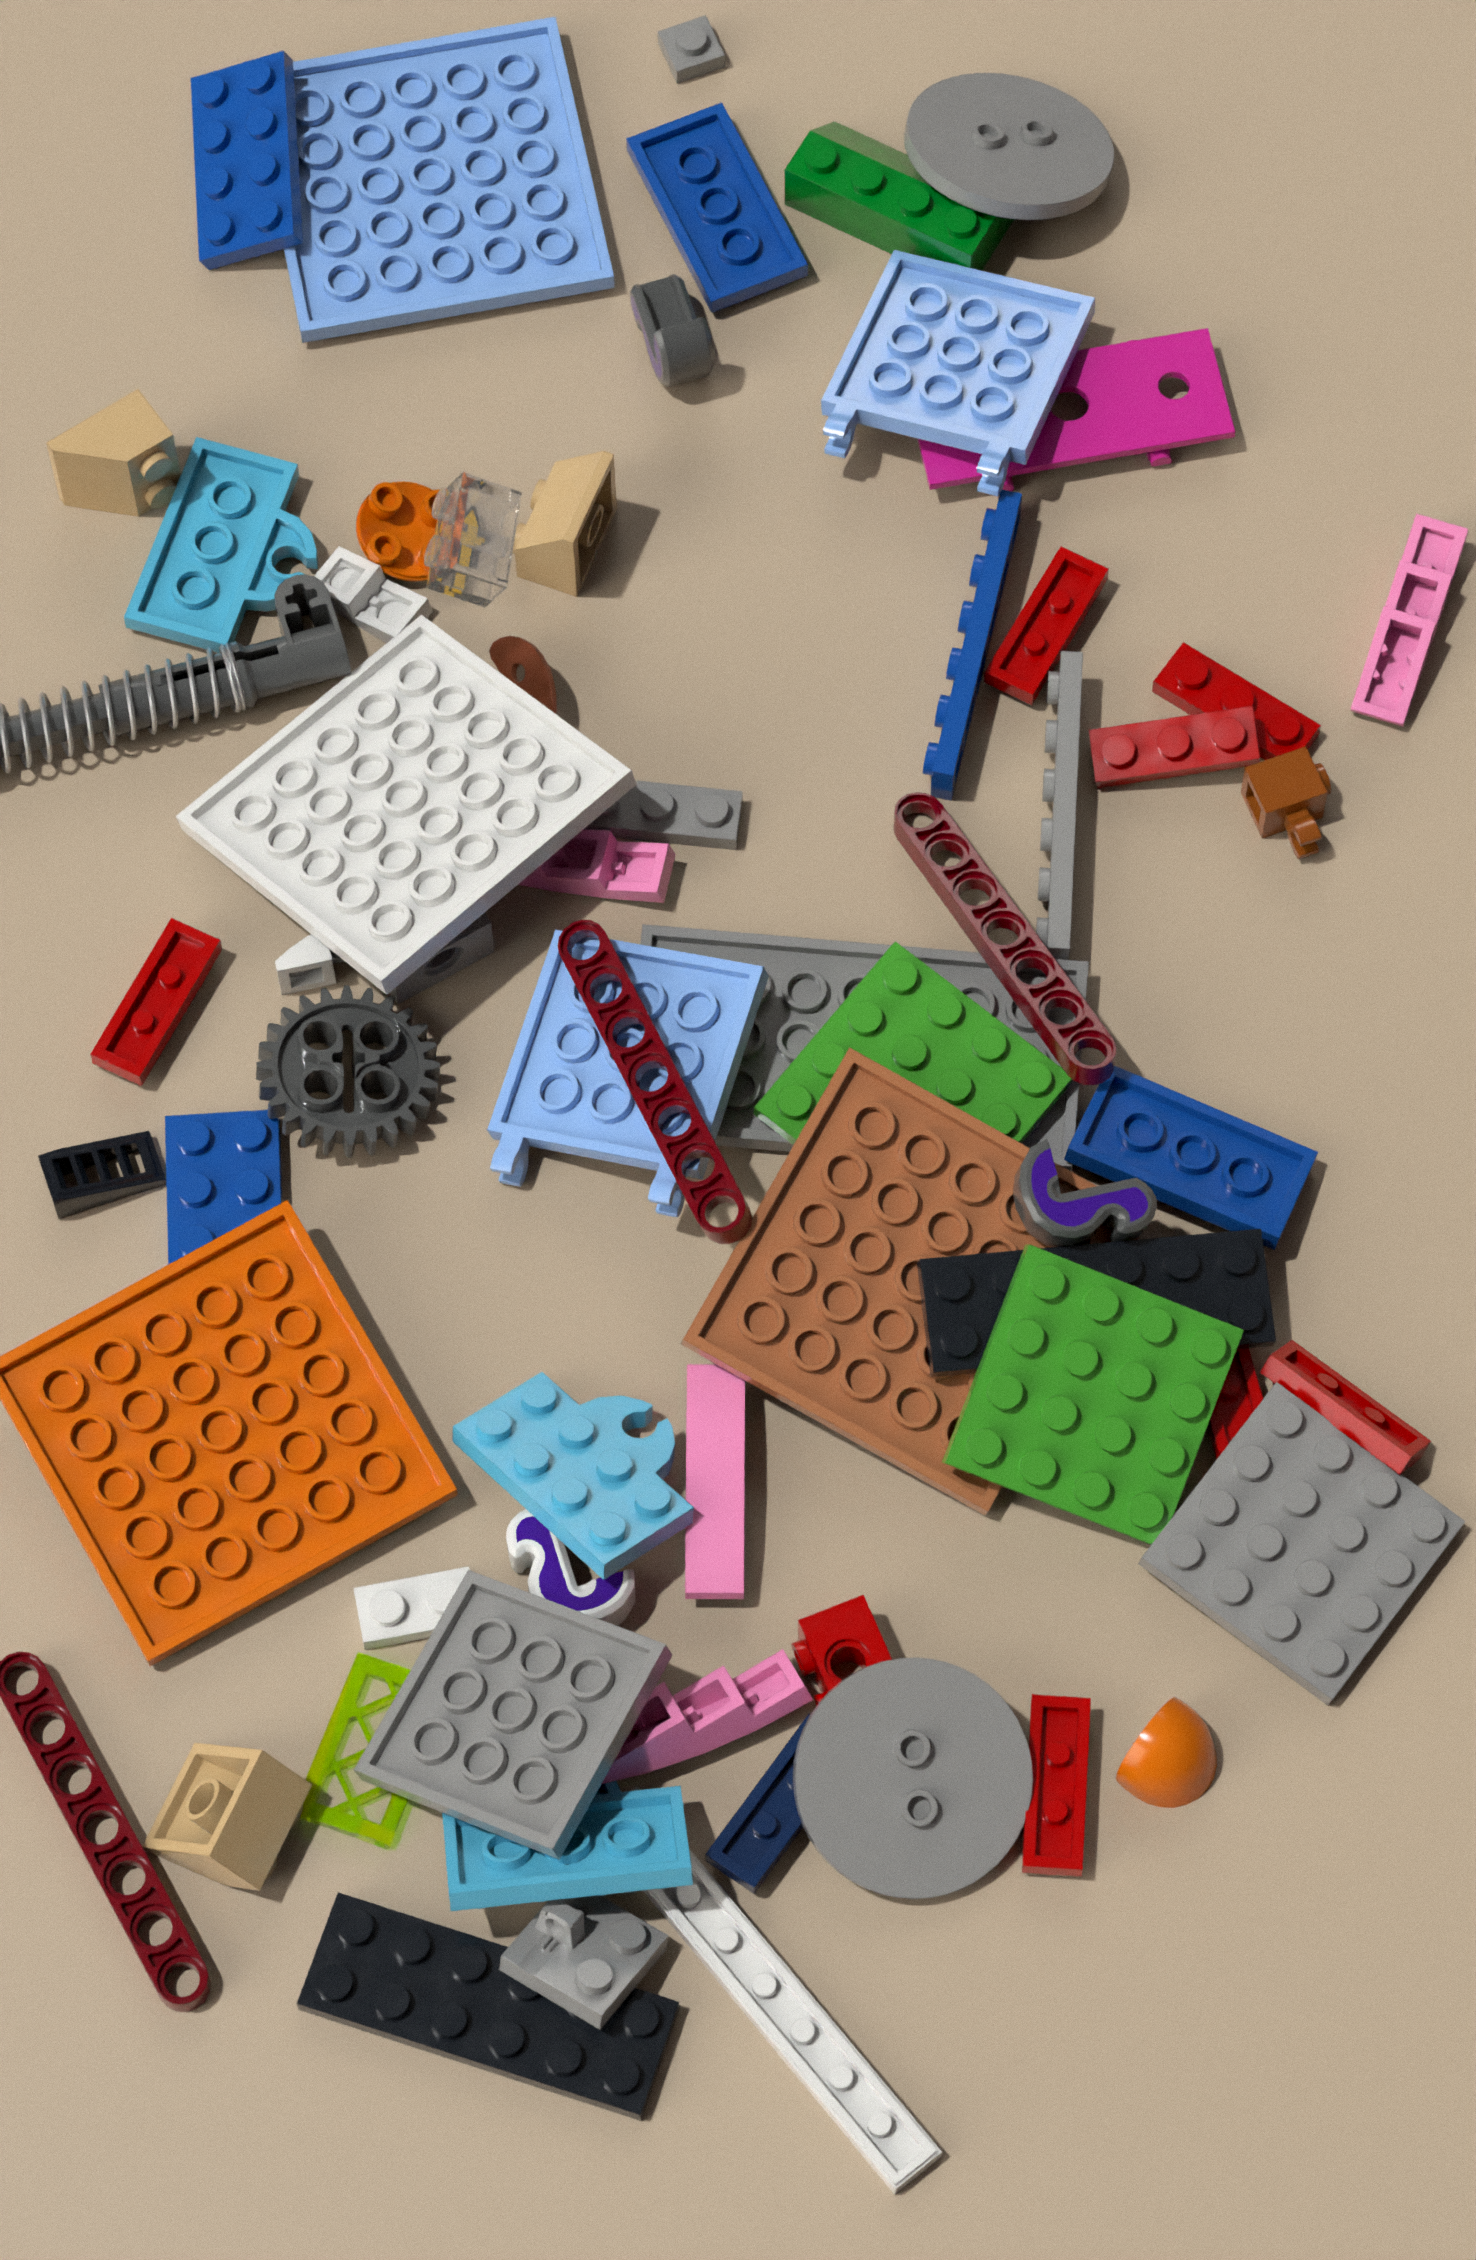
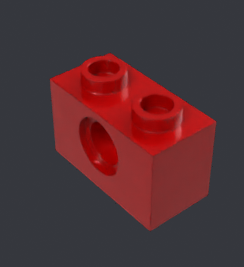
M864 1594L799 1619L798 1641L791 1644L796 1662L803 1676L805 1677L813 1673L821 1691L820 1694L814 1695L816 1706L833 1687L843 1680L832 1672L833 1668L839 1663L853 1662L863 1669L882 1661L892 1660Z

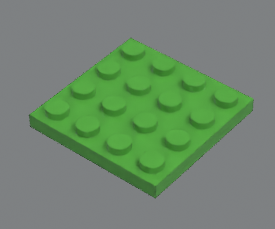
M895 941L755 1105L753 1115L794 1145L850 1047L1022 1144L1037 1123L1043 1119L1072 1083V1079L1063 1068Z
M1027 1244L1020 1257L942 1463L1152 1545L1174 1515L1244 1330Z

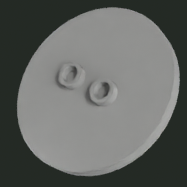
M964 74L944 79L931 85L912 103L904 131V145L908 158L921 177L932 187L963 206L985 214L1009 219H1051L1065 216L1087 207L1106 188L1114 160V148L1108 131L1098 117L1085 105L1055 87L1029 78L1008 74Z
M915 1657L882 1661L858 1670L840 1681L822 1698L809 1716L798 1741L794 1758L793 1790L796 1808L806 1834L816 1850L831 1867L851 1882L878 1894L897 1898L920 1899L942 1896L958 1891L985 1876L1004 1858L1017 1840L1025 1823V1811L1029 1810L1032 1796L1033 1773L1028 1743L1021 1725L1009 1705L989 1684L975 1674L959 1666L935 1659Z

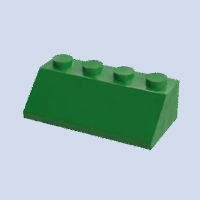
M835 121L810 130L785 168L786 206L890 254L897 250L982 271L1014 219L985 214L951 200L921 177L907 154Z

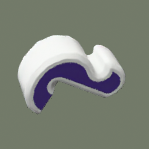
M527 1509L519 1512L510 1521L506 1532V1541L511 1568L516 1573H522L526 1568L531 1567L528 1577L529 1593L616 1626L626 1619L635 1604V1577L633 1569L614 1573L605 1580L600 1577L584 1585L577 1586L563 1542Z

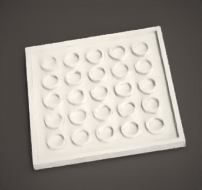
M420 615L353 670L351 674L337 683L187 806L176 818L181 829L387 995L637 784L631 769L434 623Z

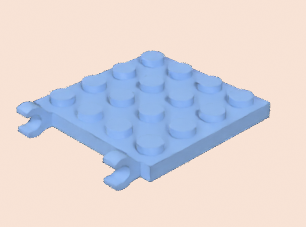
M894 250L821 399L822 415L828 416L823 429V435L830 436L824 448V453L846 458L853 442L857 424L982 454L977 466V473L983 475L977 486V491L999 496L1006 480L1010 461L1026 465L1095 314V297Z
M555 929L487 1129L494 1140L500 1141L493 1154L490 1169L500 1173L498 1180L500 1183L521 1187L528 1170L529 1147H536L655 1170L657 1173L651 1184L648 1200L649 1202L657 1203L655 1210L657 1214L678 1218L682 1211L685 1197L559 954L557 945L563 930ZM594 937L581 939L573 947L572 957L577 960H585L592 957L599 949L600 941ZM610 939L714 1140H716L769 975L764 966ZM615 980L603 982L596 989L594 1000L599 1003L614 1001L621 993L622 983ZM631 1024L624 1027L617 1036V1045L631 1047L638 1044L644 1036L645 1027L639 1024ZM662 1068L648 1070L640 1079V1089L649 1092L660 1089L667 1081V1070ZM682 1112L672 1114L663 1124V1134L667 1136L683 1134L690 1126L691 1116ZM701 1157L692 1161L686 1169V1178L691 1177L703 1180L710 1158Z

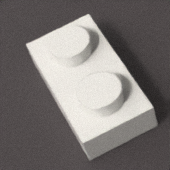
M469 1566L354 1588L364 1649L368 1650L429 1638L465 1574L470 1570Z

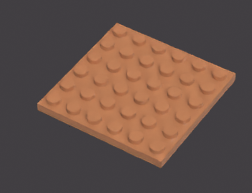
M849 1047L753 1215L750 1229L737 1243L684 1336L681 1345L970 1508L986 1515L1002 1486L942 1463L976 1373L930 1377L917 1263L919 1259L1024 1250L1027 1244L1038 1248H1049V1246H1045L1027 1232L1015 1208L1013 1195L1014 1177L1030 1148ZM1054 1162L1061 1194L1096 1186ZM1105 1225L1101 1226L1085 1244L1111 1242V1229Z

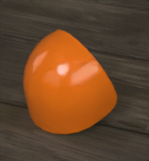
M1177 1697L1171 1698L1149 1721L1127 1752L1117 1771V1782L1141 1801L1161 1808H1176L1199 1799L1210 1787L1217 1769V1753L1207 1725L1192 1707Z

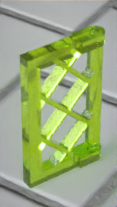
M360 1652L357 1653L305 1780L311 1783L312 1786L303 1803L300 1819L355 1837L377 1847L390 1849L409 1799L380 1787L371 1789L353 1798L341 1771L357 1764L365 1749L337 1762L335 1757L348 1725L356 1720L369 1744L372 1737L363 1717L392 1704L399 1690L396 1691L395 1686L401 1688L411 1671L410 1669ZM368 1677L387 1684L391 1694L358 1708L357 1703ZM336 1774L347 1801L332 1808L317 1803L326 1778ZM389 1792L391 1793L392 1797L381 1824L361 1817L357 1807ZM352 1810V1812H353L354 1815H351V1814H348V1813H345V1812H348V1811Z

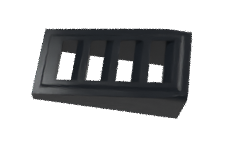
M149 1131L60 1148L38 1155L58 1219L166 1184V1178ZM139 1151L146 1172L134 1174L128 1154ZM117 1158L123 1177L112 1179L106 1161ZM95 1165L100 1182L89 1183L85 1168ZM74 1172L78 1186L67 1188L63 1176Z

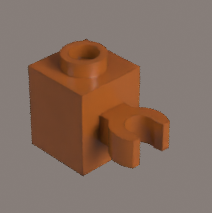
M1305 746L1245 767L1241 795L1261 838L1287 831L1291 847L1297 859L1319 853V848L1315 841L1321 840L1322 836L1315 820L1323 818L1327 795L1331 794V784L1324 766L1321 763L1314 764Z

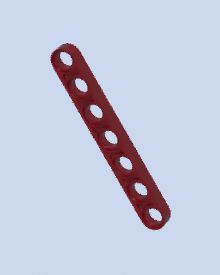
M920 792L906 794L900 798L895 805L894 834L1066 1074L1073 1081L1082 1085H1097L1105 1082L1114 1072L1116 1044L1107 1029L941 802L932 795ZM918 812L929 815L933 822L927 827L914 828L909 826L904 821V818L911 813ZM940 851H951L956 853L961 858V861L954 866L947 867L936 864L931 857ZM975 889L985 892L990 899L986 903L976 906L963 902L959 896L967 890ZM1003 928L1013 931L1018 936V939L1011 944L1000 945L989 939L988 934L995 929ZM1036 968L1046 974L1047 978L1042 983L1032 985L1022 982L1017 977V973L1022 969ZM1054 1008H1066L1075 1014L1076 1019L1069 1024L1060 1025L1051 1022L1045 1014ZM1094 1048L1104 1054L1105 1060L1100 1064L1086 1065L1076 1059L1075 1053L1080 1049Z
M579 920L571 923L559 936L557 945L559 954L695 1219L711 1241L718 1244H731L739 1241L747 1234L751 1227L752 1214L750 1207L604 929L592 920ZM594 937L600 941L599 949L592 957L585 960H577L572 957V949L581 939ZM615 980L622 983L621 993L614 1001L599 1003L594 1000L595 991L603 982ZM631 1024H639L645 1027L644 1036L638 1044L631 1047L617 1045V1036L624 1027ZM653 1068L667 1070V1081L660 1089L652 1092L640 1089V1079L648 1070ZM682 1112L691 1116L690 1126L683 1134L678 1136L663 1134V1124L672 1114ZM701 1157H708L714 1160V1170L705 1180L696 1182L686 1179V1169L692 1161ZM733 1203L738 1206V1215L731 1224L724 1227L710 1225V1213L717 1205Z
M15 1652L7 1655L0 1661V1699L154 1989L165 2006L176 2012H189L197 2009L205 2003L210 1994L211 1981L206 1965L44 1663L37 1656L29 1652ZM24 1667L34 1670L39 1676L38 1684L30 1693L15 1695L7 1690L6 1680L15 1669ZM50 1716L62 1720L65 1724V1730L57 1742L47 1745L40 1744L33 1739V1727L41 1718ZM72 1766H82L88 1769L92 1775L88 1788L78 1794H67L58 1786L59 1777L62 1772ZM102 1815L115 1819L118 1823V1832L110 1842L94 1844L85 1837V1828L93 1818ZM125 1866H136L145 1873V1882L142 1888L130 1895H122L116 1892L111 1885L116 1871ZM162 1916L172 1924V1933L169 1939L157 1946L143 1943L138 1936L142 1923L150 1917ZM180 1967H189L200 1976L196 1991L185 1997H176L166 1989V1979L169 1974Z

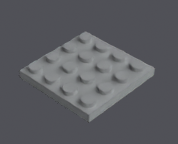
M1276 1382L1148 1548L1138 1564L1315 1697L1329 1705L1465 1521L1405 1476L1399 1475L1336 1429L1324 1416Z
M468 1570L354 1771L362 1781L560 1860L669 1663L672 1653L664 1643Z

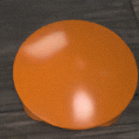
M382 482L376 485L361 504L356 518V534L362 551L369 561L380 565L385 574L396 579L415 582L439 576L454 562L457 540L446 537L458 523V518L454 512V501L445 491L432 490L424 485L413 482Z

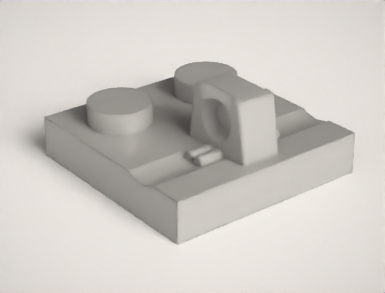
M602 1896L547 1901L501 1955L499 1970L600 2030L666 1951L669 1935Z

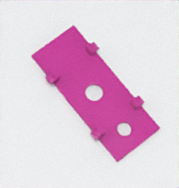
M1208 328L1078 350L1058 394L1064 392L1079 394L1088 404L1086 414L1074 421H1065L1056 417L1050 410L1026 465L1010 461L1002 490L1014 491L1012 480L1014 475L1146 453L1151 467L1171 464L1170 448L1234 438L1235 428ZM1167 378H1178L1187 384L1189 391L1182 398L1169 399L1160 393L1158 386ZM917 438L929 490L980 482L983 474L977 473V466L982 454Z

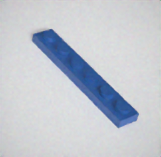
M1002 490L997 508H987L984 515L981 540L988 541L985 556L975 554L969 586L977 587L973 602L965 600L963 602L958 623V633L965 634L962 649L952 647L946 673V679L954 681L950 696L940 695L934 726L942 728L939 743H928L924 759L923 774L931 776V795L935 798L949 801L953 799L1020 524L1022 493Z

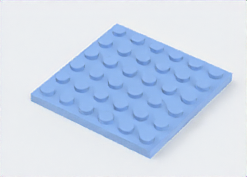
M556 17L293 62L303 244L285 248L284 254L302 343L615 288L614 274Z

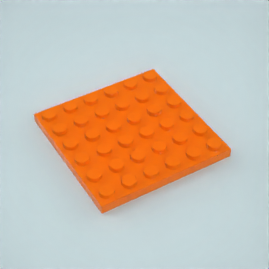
M288 1200L0 1356V1401L150 1667L458 1495L453 1481Z

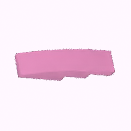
M1416 514L1386 605L1383 606L1351 711L1404 726L1468 535L1467 528Z
M583 829L518 885L607 899L664 903L676 854L669 843L617 841L609 830Z
M687 1364L686 1501L694 1507L693 1523L686 1527L685 1599H744L745 1380L717 1364Z
M783 1649L734 1679L731 1678L723 1665L675 1695L671 1694L667 1685L663 1682L656 1686L602 1784L646 1774L707 1753L765 1727L811 1702L813 1699Z

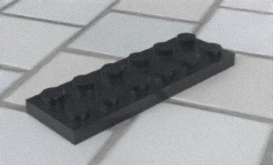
M1261 1229L1040 1248L1243 1329L1244 1331L1237 1349L1272 1346L1276 1342ZM1023 1250L919 1259L917 1270L930 1377L977 1372Z
M339 1892L337 1893L298 1998V2010L639 2121L642 2120L680 2009L678 2001L634 1988L599 2030L500 1971L501 1955L508 1948L507 1946Z

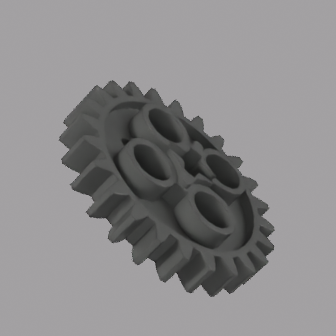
M344 985L341 999H333L326 988H321L320 1003L314 1004L304 995L300 996L299 1014L283 1007L281 1009V1025L269 1023L267 1026V1041L259 1043L258 1059L261 1061L256 1062V1080L262 1081L259 1083V1099L269 1101V1119L284 1116L282 1133L284 1135L301 1129V1146L304 1148L310 1145L316 1138L323 1140V1155L327 1156L332 1151L335 1143L343 1144L347 1158H352L355 1144L363 1143L370 1155H375L376 1140L380 1138L392 1148L396 1147L398 1140L397 1129L413 1135L416 1130L415 1117L427 1119L430 1109L429 1101H434L437 1097L438 1083L435 1081L439 1080L440 1063L434 1061L437 1051L436 1042H425L428 1030L426 1023L411 1026L413 1009L410 1007L397 1014L394 1013V997L391 995L384 999L380 1005L373 1003L372 988H367L361 1000L353 999L349 985ZM350 1030L353 1034L352 1075L354 1077V1111L352 1113H347L343 1109L344 1067L342 1065V1031ZM314 1043H323L328 1045L330 1048L325 1050H316L309 1047V1045ZM371 1043L382 1044L386 1048L382 1050H372L367 1048L365 1045ZM314 1092H324L331 1097L320 1100L309 1095ZM380 1092L388 1097L376 1100L371 1099L366 1094Z

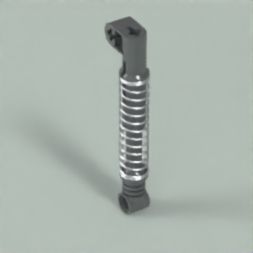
M306 574L292 576L278 586L274 597L281 637L247 646L237 641L229 644L226 643L225 646L221 644L219 647L220 653L214 654L213 649L208 647L206 657L193 659V656L187 653L186 662L173 665L171 660L166 659L164 668L153 671L149 665L145 664L144 673L131 676L128 670H124L123 678L115 681H110L109 677L104 675L102 677V684L98 685L100 693L97 694L92 693L88 682L82 681V698L72 700L68 689L62 686L60 689L61 703L51 705L46 693L41 692L39 694L40 709L30 711L26 700L20 697L18 700L19 714L9 716L5 705L0 703V765L3 771L8 774L11 770L10 756L19 754L23 764L30 768L32 765L31 751L40 749L45 760L50 763L53 759L52 745L61 743L65 753L71 757L74 753V739L82 738L86 748L89 751H93L95 748L94 734L100 732L103 733L108 744L113 746L116 742V736L127 734L131 740H135L137 731L146 728L151 734L155 735L157 726L168 723L171 728L176 729L178 720L188 717L196 724L199 720V714L210 712L213 717L218 718L220 709L229 706L234 712L238 713L241 709L245 711L246 708L254 707L259 698L351 674L346 646L327 587L318 578ZM309 615L311 621H313L314 628L304 630L301 617Z

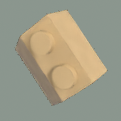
M139 389L46 442L58 496L65 506L139 517L151 509H159L168 505L181 476L173 434Z
M600 451L556 461L547 480L539 479L531 497L530 509L533 511L527 524L520 522L517 525L510 544V553L515 555L517 577L575 597L578 596L617 510L613 453Z
M194 1743L142 1848L151 1854L222 1885L260 1891L265 1880L276 1867L277 1855L291 1827L296 1824L302 1814L303 1803L312 1784L261 1749Z

